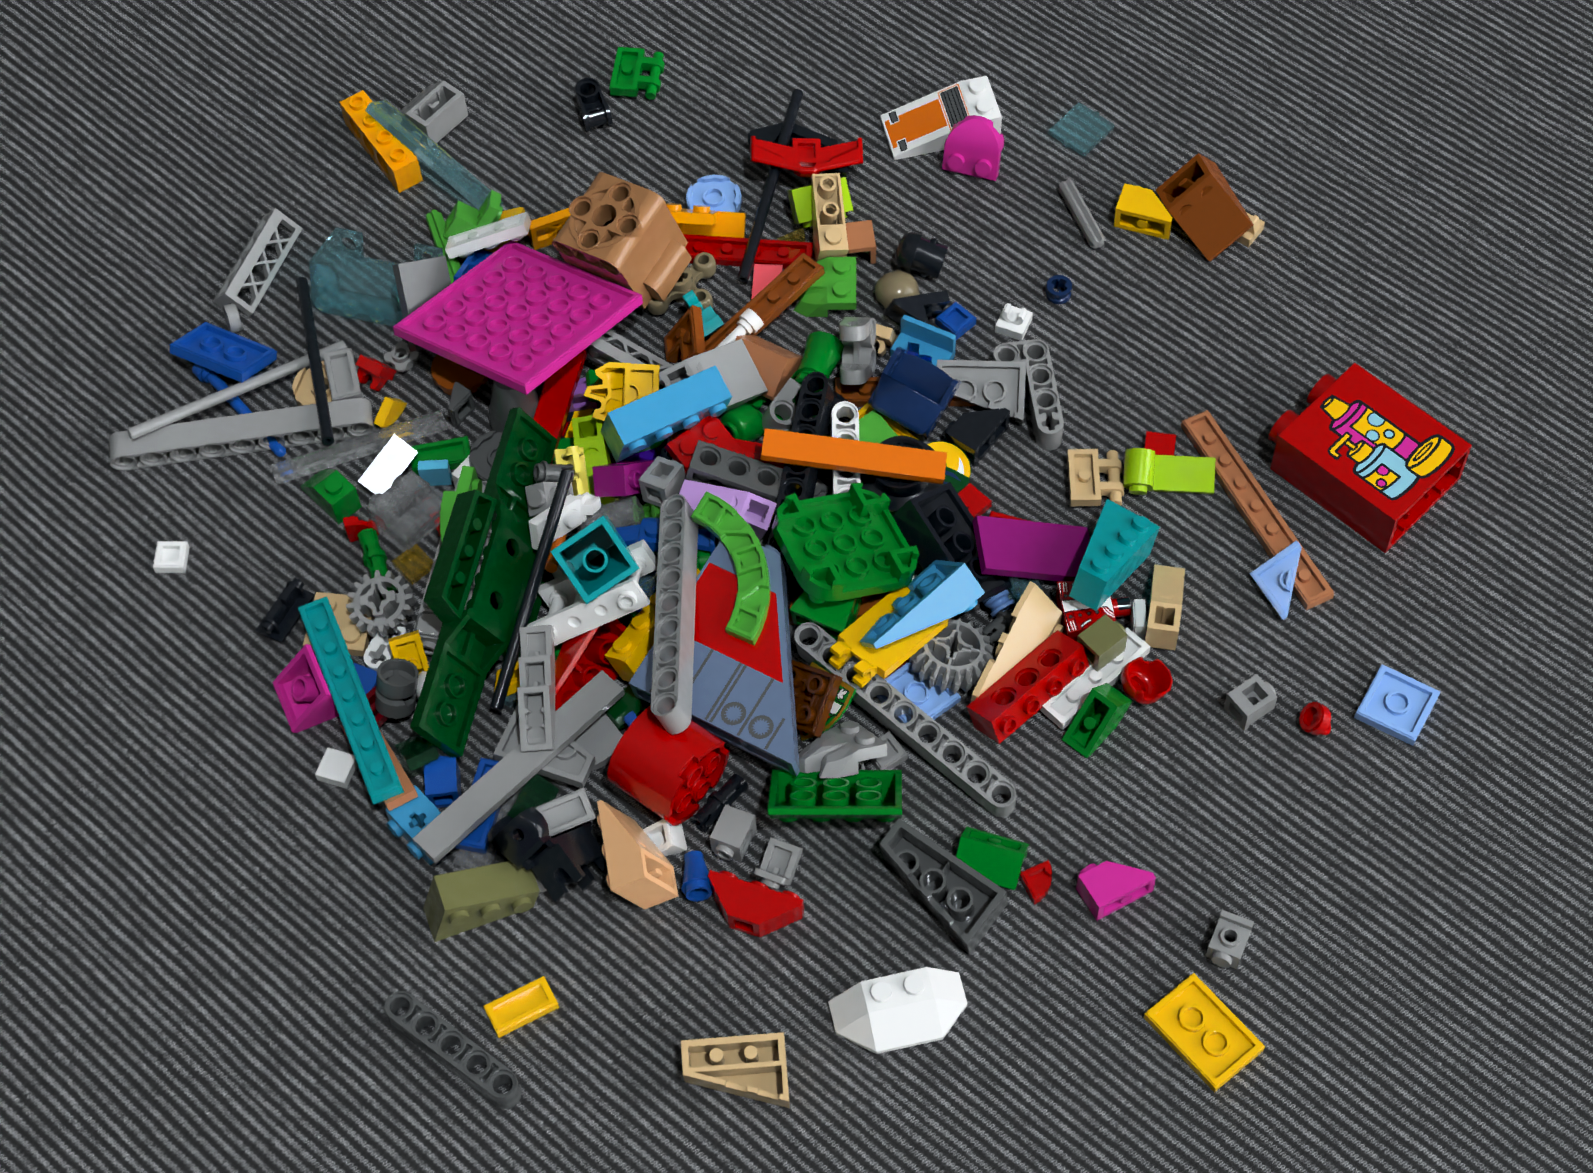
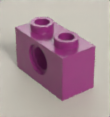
M654 460L622 461L592 467L595 496H628L641 493L638 480Z

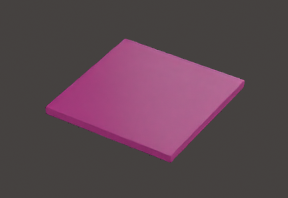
M510 240L394 325L393 330L394 335L527 395L642 305L643 298L639 293Z

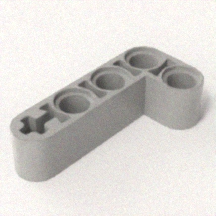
M1035 339L999 344L994 349L993 361L1026 362L1025 390L1037 445L1044 450L1051 451L1057 449L1062 443L1064 420L1047 344Z

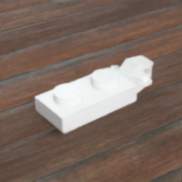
M589 492L576 496L568 495L553 542L581 525L582 522H585L587 520L586 515L596 513L601 508L600 497L589 494ZM550 507L529 520L531 544L535 550L538 549Z

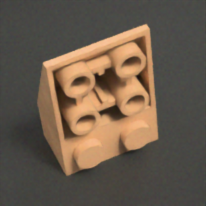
M602 800L597 801L599 811L597 822L602 830L604 843L602 844V853L607 863L608 874L606 875V881L610 890L643 909H648L679 897L673 865L638 823Z

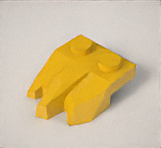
M608 362L597 368L595 373L602 380V385L587 386L583 395L601 402L600 408L594 410L592 417L605 421L608 412L658 391L660 365Z

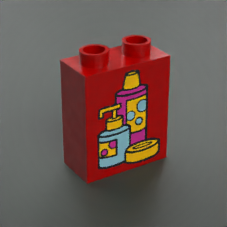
M1356 363L1349 367L1338 379L1330 374L1324 375L1314 385L1308 395L1307 403L1310 405L1300 415L1292 410H1287L1276 421L1269 433V439L1276 444L1270 469L1384 553L1460 480L1472 447L1470 443Z

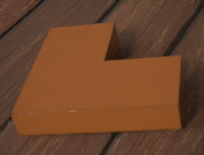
M692 305L664 337L665 353L668 362L676 363L680 358L683 361L706 352L701 307Z

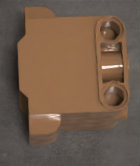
M603 172L597 174L583 196H579L571 202L569 206L570 216L552 242L567 264L641 294L643 304L639 307L643 309L646 308L652 298L662 302L665 301L692 259L685 248L688 242L666 206L665 200L660 195Z

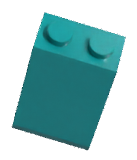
M605 515L550 551L586 604L640 569L625 541L608 516Z

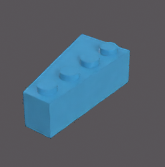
M715 365L608 412L600 432L617 463L658 441L670 437L682 429H689L697 425L701 419L709 415L715 417L727 410L732 395Z

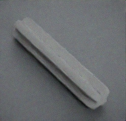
M1070 179L1062 181L1059 184V192L1088 244L1093 249L1102 247L1105 237L1074 182Z

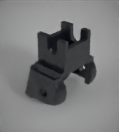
M531 807L501 818L488 833L489 843L510 860L517 869L525 868L527 871L532 869L554 902L559 901L568 892L565 887L566 885L577 882L579 887L585 890L595 881L586 864L595 861L602 871L607 869L602 847L590 832L593 829L591 821L550 837L548 824L544 816L537 809Z

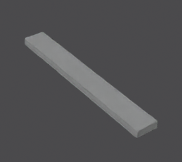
M601 670L555 711L554 750L521 752L519 743L413 837L414 844L435 864L438 863L625 695L624 689Z

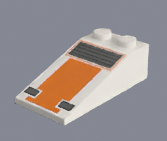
M983 76L959 81L880 115V121L893 160L944 150L946 139L953 125L964 120L966 116L976 115L991 120L993 127L1001 134L1002 116L988 77Z

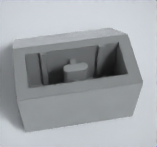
M446 81L430 85L391 118V123L431 149L468 116L464 93Z

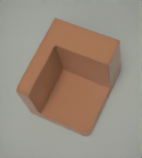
M872 220L846 223L848 253L868 251L870 264H875L876 243Z

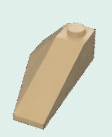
M1029 582L1011 614L1014 618L1009 627V634L1002 632L995 651V657L997 658L996 660L992 658L988 660L972 693L971 702L983 694L1054 632L1058 630L1063 633L1064 626L1061 625L1062 611L1035 583Z

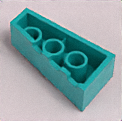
M1106 499L1079 566L1069 597L1097 611L1150 555L1160 526L1150 522L1148 518L1139 516Z

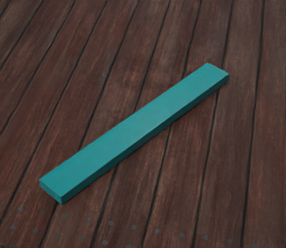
M327 596L298 607L373 805L404 793Z

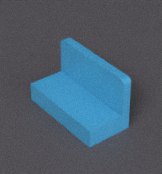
M903 315L901 318V332L890 349V356H892L897 347H902L905 349L904 353L917 356L937 366V360L954 359L956 335L910 316Z

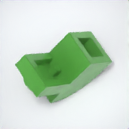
M491 190L479 210L458 200L445 221L443 237L448 239L449 236L499 221L503 212V207L500 206L501 194Z

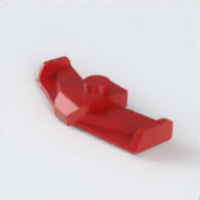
M751 136L750 162L792 170L799 177H811L812 174H819L821 171L863 164L862 138H858L857 141L821 147V141L817 138H792V147L756 139V136Z

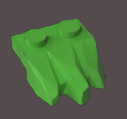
M826 257L816 261L824 267L825 274L797 298L799 302L793 311L805 317H828V310H856V257Z

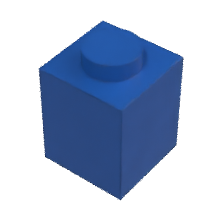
M437 756L432 760H424L425 796L437 808L448 807L461 796V775L456 757Z

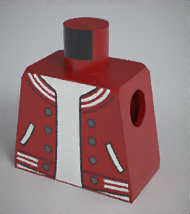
M1074 581L1057 582L1055 598L1057 607L1062 611L1061 625L1064 626L1063 634L1077 641V637L1081 632L1105 614L1113 621H1116V617L1131 615L1129 597L1111 599L1110 596L1095 611L1069 597Z

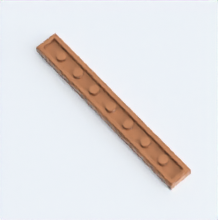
M1206 410L1183 420L1181 428L1200 456L1216 458L1215 478L1269 557H1274L1295 542L1297 538L1210 412ZM1302 547L1293 592L1303 607L1308 610L1333 599L1334 592Z

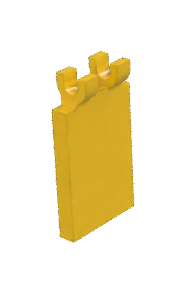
M903 587L891 591L838 635L837 642L830 647V652L834 655L829 659V663L839 670L852 656H855L860 661L854 665L853 670L857 674L852 677V681L860 688H863L876 674L883 679L889 676L946 628L949 619L878 649L862 646L859 641L880 617L892 613L895 610L892 603L898 597L903 598L908 595L911 590L908 587Z

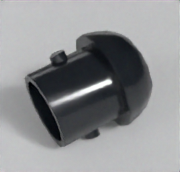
M923 232L906 233L901 238L895 255L898 267L906 273H910L913 270L919 272L921 277L928 275L938 279L949 246L938 243V240L933 237L931 240L923 238Z

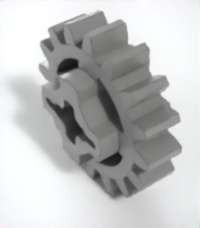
M375 570L374 578L371 579L367 574H364L365 582L363 584L354 583L357 589L356 593L348 592L347 596L352 601L346 604V608L351 613L349 618L353 624L357 623L356 626L359 631L364 632L367 629L371 637H374L377 631L383 637H387V630L389 629L398 633L397 625L401 623L407 626L409 623L405 616L414 615V610L409 606L416 603L415 598L411 594L413 590L408 583L405 584V580L401 575L395 578L390 570L387 571L385 577L381 575L379 570ZM387 587L393 588L399 593H396L394 590L388 591ZM363 614H366L368 617L374 616L375 621L366 618Z

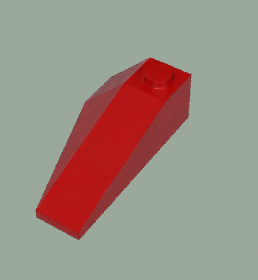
M618 619L563 642L555 662V711L601 670L613 680L619 676L604 656L613 646L614 641L627 628Z

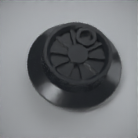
M894 436L880 443L935 451L926 443L909 436ZM860 473V480L863 483L862 489L872 491L879 496L885 493L891 500L889 511L891 512L898 511L909 499L943 485Z

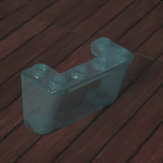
M336 227L309 261L312 302L317 309L324 313L393 327L403 319L392 266L398 263L364 257L363 233ZM342 238L353 240L356 246L355 249L346 248L342 243ZM416 243L414 245V261L423 260L422 254L424 253L432 255L430 258L443 256V248Z

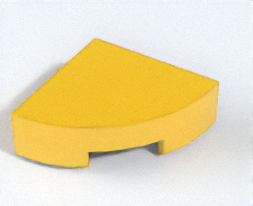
M384 397L374 424L382 428L392 425L400 417L407 403L397 398Z

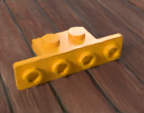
M666 203L683 234L745 238L746 214L744 212L710 210V206L693 205V209H683L682 204Z

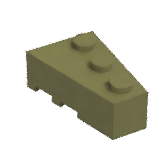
M511 861L433 876L423 909L433 940L437 942L507 916L528 911L534 907L540 890L532 869L528 871L525 868L517 869Z

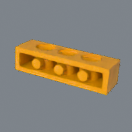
M364 90L339 102L346 126L399 193L423 181L417 157Z

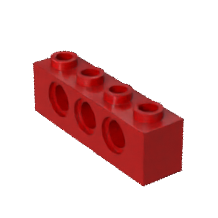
M1058 630L1054 632L983 694L966 706L974 728L998 744L1003 742L1043 708L1042 705L1053 696L1060 694L1066 685L1082 675L1090 666L1083 645Z

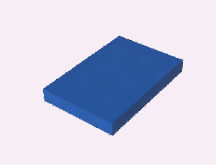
M208 322L201 324L170 344V354L241 383L277 360L276 350Z

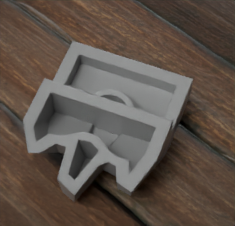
M846 721L841 723L840 726L830 728L822 733L820 738H816L799 753L800 772L812 773L820 771L819 778H841L859 774L858 762L887 756V743L862 727L858 722Z

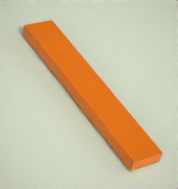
M768 428L764 430L761 460L936 484L944 483L947 452Z

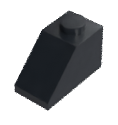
M1000 408L963 413L956 422L951 421L944 432V436H946L945 441L955 444L963 450L970 460V465L975 467L1009 428L1010 410Z

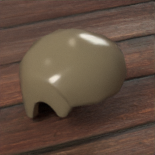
M900 270L884 274L875 285L877 302L881 303L885 309L893 299L920 295L915 278L911 274Z

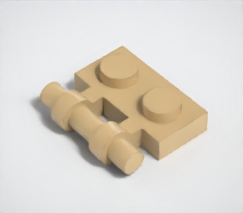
M1068 449L1067 464L1070 507L1101 506V496H1107L1114 503L1122 505L1124 486L1120 482V474L1123 469L1122 461L1119 460L1117 451L1110 450L1106 453L1107 459H1099L1098 449ZM1100 473L1107 474L1108 481L1100 482Z

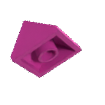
M305 644L272 682L293 733L301 732L339 716L312 647Z

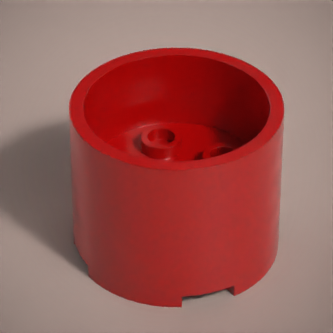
M650 705L631 723L619 740L609 762L607 777L610 783L672 825H679L697 812L700 808L697 802L706 795L710 786L712 788L716 787L727 765L729 750L724 747V741L693 720H691L690 725L679 734L668 733L652 713Z

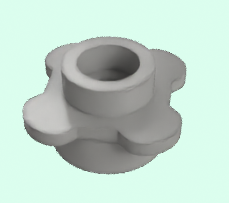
M405 342L397 343L391 352L384 354V361L391 363L392 368L398 372L409 371L414 366V362L419 359L418 352H410Z

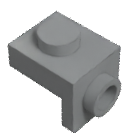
M770 837L760 868H755L754 874L761 876V882L772 888L779 889L780 884L790 886L803 848Z

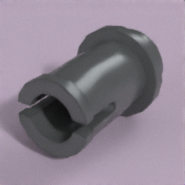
M541 461L534 465V480L539 483L558 482L561 470H568L573 473L571 480L573 482V465L548 464L547 461Z
M1000 611L996 614V618L983 628V635L991 634L990 645L993 646L999 640L1002 632L1009 633V627L1014 618L1011 616L1012 613L1010 611Z

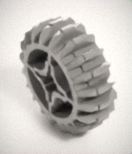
M961 616L956 620L949 618L948 626L909 658V662L912 663L913 672L919 673L920 681L929 680L930 688L935 685L940 686L941 692L946 688H950L954 694L961 688L967 693L971 686L976 687L990 658L993 659L994 651L993 646L990 645V636L982 634V627L973 628V621L968 623L962 622Z

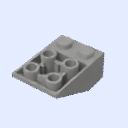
M742 339L687 358L659 372L667 387L716 365L732 395L727 410L722 414L768 392Z

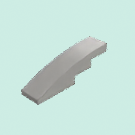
M552 625L519 627L521 657H518L520 687H517L521 752L554 750L556 692L554 628Z

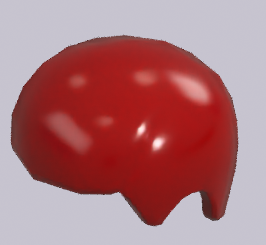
M1138 657L1126 664L1121 673V684L1126 696L1143 705L1153 704L1171 691L1173 684L1170 670L1159 659L1144 661L1143 657Z

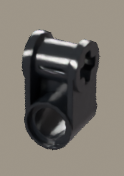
M589 77L579 80L576 83L575 90L578 109L585 131L589 132L591 128L604 124L608 126L613 125L608 103L604 99L598 81Z

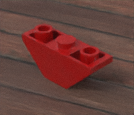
M709 871L708 879L712 895L729 928L762 937L803 918L804 899H801L797 894L786 890L779 892L769 889L766 884L759 881L747 882L738 879L736 875L727 871Z

